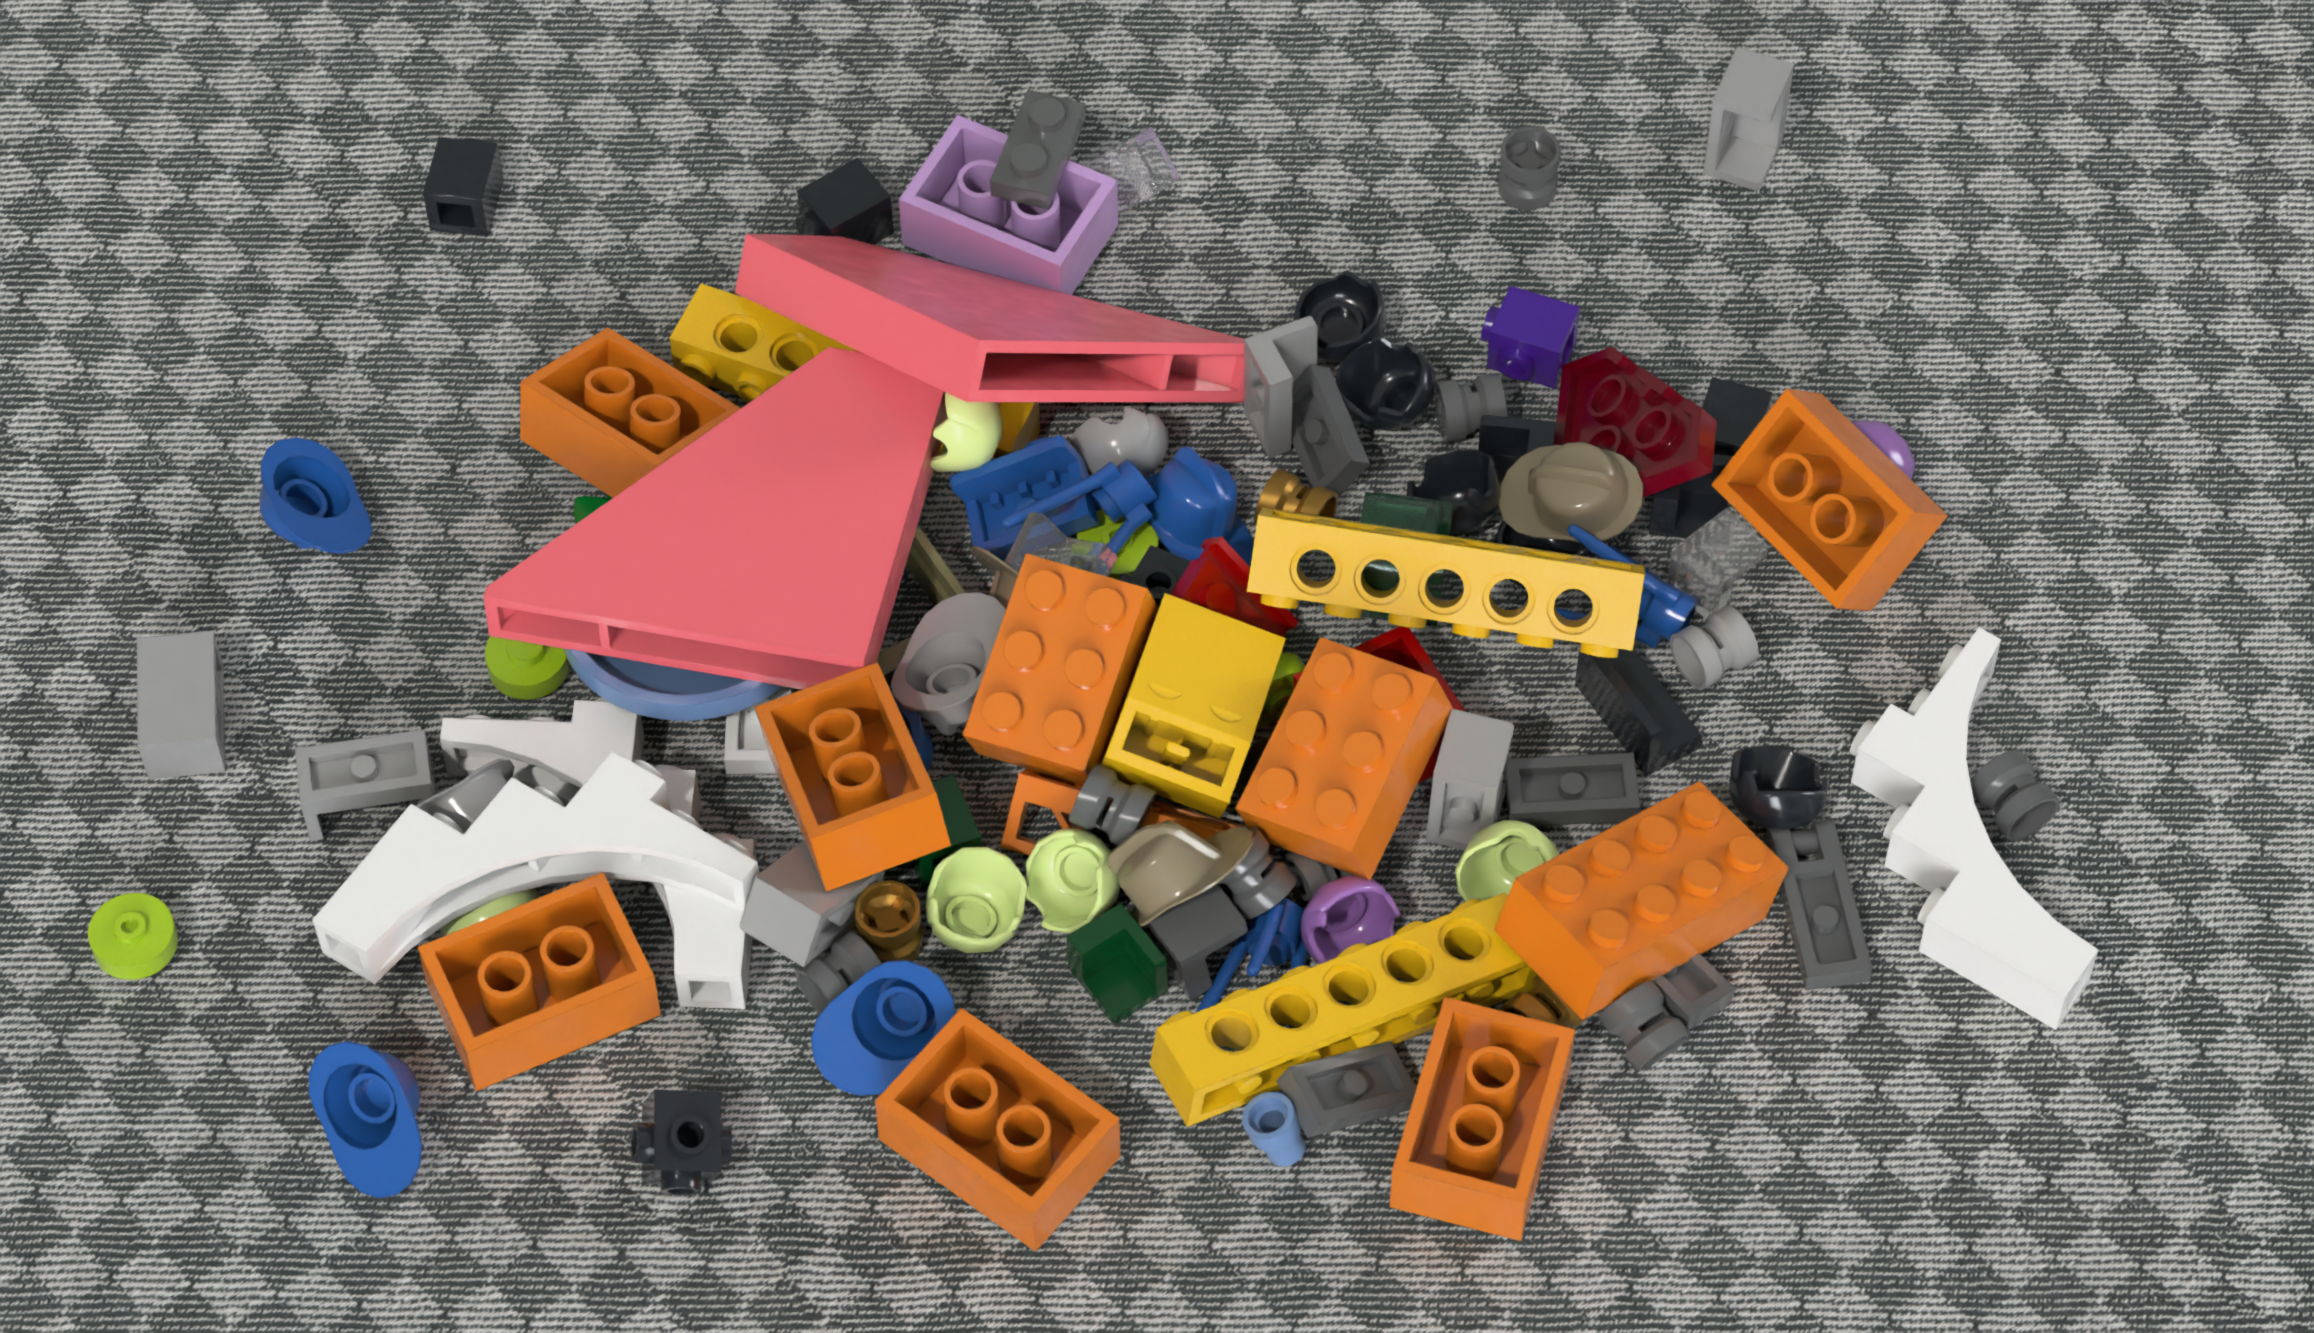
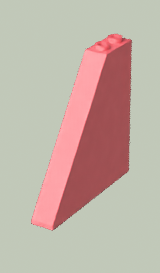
M747 233L745 235L735 288L736 294L965 402L1244 403L1243 338L842 236Z
M826 348L488 585L483 598L489 636L753 680L796 689H805L876 663L934 471L930 466L931 458L938 456L942 441L933 436V431L947 419L945 392L857 350Z

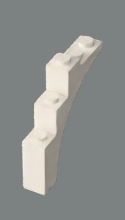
M1979 627L1965 647L1955 644L1950 649L1940 666L1938 677L1941 679L1932 691L1922 688L1912 701L1907 712L1890 704L1877 723L1867 720L1862 725L1850 747V754L1856 757L1851 783L1896 808L1883 833V837L1890 840L1884 866L1931 892L1917 919L1919 923L1924 925L1919 952L2056 1030L2088 985L2098 949L2057 922L2019 885L1993 847L1974 803L1966 760L1968 724L1972 710L1994 673L2001 643L2000 638Z
M599 698L595 701L574 700L572 722H561L548 717H534L529 720H500L484 715H470L465 718H443L440 743L447 774L469 776L488 762L498 758L510 759L515 767L513 778L532 789L536 786L544 787L554 793L564 805H567L611 751L632 762L642 760L644 732L641 715L629 712L603 698ZM672 765L655 766L654 768L665 779L671 811L673 809L684 811L699 823L701 800L696 770H682ZM731 834L712 835L722 842L733 840L740 843L753 854L757 861L754 839H740ZM651 882L669 918L674 937V976L679 1006L746 1009L753 937L740 928L743 912L700 893Z
M611 751L566 807L548 789L541 786H536L532 789L513 777L510 778L465 833L448 816L441 813H435L431 816L410 804L314 917L313 924L323 954L376 984L415 945L453 919L503 896L551 883L581 881L604 872L607 879L656 882L700 893L744 912L754 878L759 874V868L753 854L740 843L733 840L722 842L703 831L700 824L686 812L679 809L671 811L665 779L656 768L642 760L632 762Z

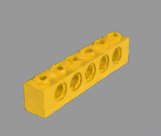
M702 283L699 285L669 337L674 368L705 387L710 386L737 395L747 403L754 400L828 347L855 351V349L747 298ZM998 402L1003 422L1002 438L991 459H997L1021 450L1028 443L1037 439L1040 433L1039 402ZM943 442L941 444L938 456L941 455L943 449Z
M1262 508L1257 519L1247 592L1261 594L1260 603L1272 607L1296 609L1299 606V600L1324 603V613L1337 617L1359 619L1362 618L1363 610L1389 613L1387 622L1402 627L1426 628L1427 619L1452 623L1451 632L1462 636L1489 638L1491 629L1516 633L1515 642L1527 646L1553 648L1555 639L1581 643L1579 651L1584 654L1617 658L1619 649L1633 651L1645 577V566ZM1310 550H1322L1332 557L1335 563V573L1324 581L1311 580L1301 570L1300 557ZM1378 559L1391 562L1399 572L1400 581L1390 590L1379 591L1373 589L1367 584L1363 575V569L1368 563ZM1441 569L1454 571L1463 581V592L1453 600L1444 601L1437 599L1430 593L1427 586V579L1433 572ZM1513 579L1520 582L1526 588L1528 599L1522 607L1516 610H1504L1498 607L1492 600L1491 589L1501 580ZM1578 589L1585 592L1592 601L1591 611L1579 620H1569L1562 617L1555 608V600L1563 591Z
M1504 892L1483 901L1477 898L1470 899L1457 906L1450 914L1427 923L1424 921L1411 922L1399 929L1393 936L1370 945L1366 943L1352 945L1342 951L1336 958L1311 968L1306 965L1295 967L1286 972L1278 981L1255 990L1249 988L1239 989L1226 996L1219 1004L1196 1013L1183 1011L1173 1015L1156 1029L1149 1065L1185 1125L1189 1127L1249 1103L1257 1095L1281 1090L1277 1079L1288 1067L1391 1041L1392 1045L1435 1029L1444 997L1490 1007L1510 999L1518 992H1528L1532 989V981L1537 973L1494 931L1508 897L1507 894ZM1454 956H1459V957H1462V958H1464V959H1466V960H1461V959L1455 958ZM1395 978L1405 979V980L1409 981L1410 983L1401 982V981H1399V980H1397V979H1395ZM1337 1001H1346L1352 1005H1344ZM1278 1023L1289 1024L1295 1028H1285ZM1220 1046L1231 1047V1048H1233V1049H1235V1050H1237V1051H1236V1052L1225 1051V1050H1223V1049H1221V1048H1219V1047H1220Z

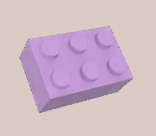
M957 115L899 198L902 244L952 265L1072 295L1118 226L1117 179L1069 160L1049 210L991 196L990 179L1009 135Z

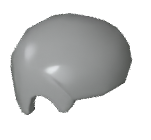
M1125 406L1123 408L1124 417L1116 424H1109L1099 417L1093 416L1087 419L1072 434L1069 443L1085 459L1089 476L1095 474L1110 461L1115 466H1118L1125 459H1129L1142 476L1147 478L1165 458L1169 445L1168 430L1158 414L1152 412L1146 415L1134 408Z

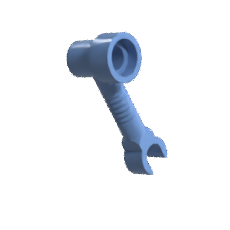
M1281 1090L1262 1093L1254 1097L1246 1105L1242 1114L1243 1127L1253 1145L1259 1150L1264 1151L1269 1160L1277 1166H1290L1299 1161L1304 1155L1306 1144L1300 1133L1301 1125L1298 1122L1297 1112L1291 1100Z

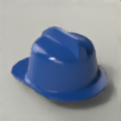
M297 437L279 440L267 448L260 463L261 480L263 483L259 495L260 513L266 525L276 535L294 543L298 548H315L320 551L337 554L355 552L368 543L372 532L369 515L356 490L349 470L332 450L315 441Z
M1185 446L1180 448L1174 458L1165 464L1159 473L1145 478L1157 495V499L1146 506L1153 515L1148 522L1166 550L1171 554L1191 562L1200 557L1204 550L1201 545L1205 539L1222 536L1245 563L1251 567L1254 542L1248 529L1236 512L1237 485L1234 478L1221 465L1201 458L1192 447Z
M909 960L887 961L870 969L833 999L819 1015L811 1037L813 1059L823 1077L839 1090L859 1096L881 1094L956 1014L954 998L942 977L926 966Z
M344 1041L329 1045L316 1056L310 1069L309 1095L314 1110L324 1128L336 1162L347 1181L361 1193L377 1198L397 1195L412 1183L421 1163L422 1141L415 1118L420 1106V1088L416 1077L404 1061L393 1054L380 1052L376 1049L373 1050L366 1044Z

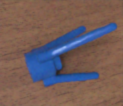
M1125 459L1118 466H1115L1110 461L1095 474L1003 518L1001 525L1005 529H1011L1098 488L1091 493L1096 512L1102 510L1113 524L1122 517L1125 519V522L1086 570L1101 575L1136 529L1153 517L1146 506L1157 499V495L1129 459ZM1064 538L1058 539V540L1053 541V542H1050V543H1048V544H1050V545H1055V544L1059 543L1061 540H1063Z
M1571 524L1568 526V534L1600 558L1641 565L1615 546H1608L1578 525ZM1645 568L1643 583L1645 590L1641 596L1638 618L1643 621L1641 626L1637 625L1635 639L1656 649L1662 637L1670 641L1671 635L1688 627L1697 609L1699 599L1664 582ZM1556 608L1562 617L1569 620H1579L1587 615L1586 613Z
M1283 898L1268 911L1251 918L1250 923H1246L1247 932L1237 938L1235 945L1212 981V987L1205 993L1196 1012L1217 1004L1247 952H1249L1251 959L1246 973L1250 977H1256L1259 974L1262 964L1279 966L1284 964L1287 958L1291 960V969L1306 965L1308 952L1303 944L1300 929L1303 909L1295 902Z

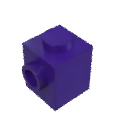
M1510 286L1501 307L1491 306L1483 323L1481 341L1488 343L1487 368L1501 372L1506 377L1514 380H1527L1556 389L1561 379L1562 365L1568 363L1576 345L1580 307Z

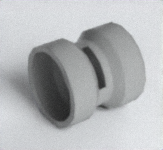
M1729 605L1708 615L1705 625L1699 628L1690 625L1671 635L1670 638L1671 652L1677 667L1687 682L1700 691L1720 681L1723 672L1731 668L1738 671L1757 661L1759 657L1758 644L1750 625L1739 611Z

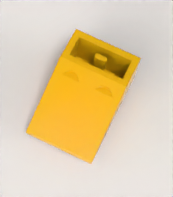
M1164 593L1101 764L1116 771L1118 780L1129 785L1141 783L1157 791V795L1221 818L1230 802L1252 742L1286 638Z

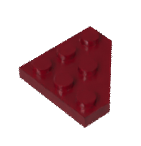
M1612 346L1562 365L1554 445L1585 442L1623 455L1638 471L1643 484V497L1712 472L1717 421L1700 406L1677 393L1668 384L1646 369H1642Z

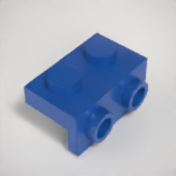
M1063 436L1044 437L1033 440L1021 450L997 459H991L980 468L962 471L949 478L951 490L965 503L973 546H979L1001 560L1099 525L1094 499L1091 496L1092 491L1011 529H1005L1001 525L1003 518L1089 477L1085 459Z

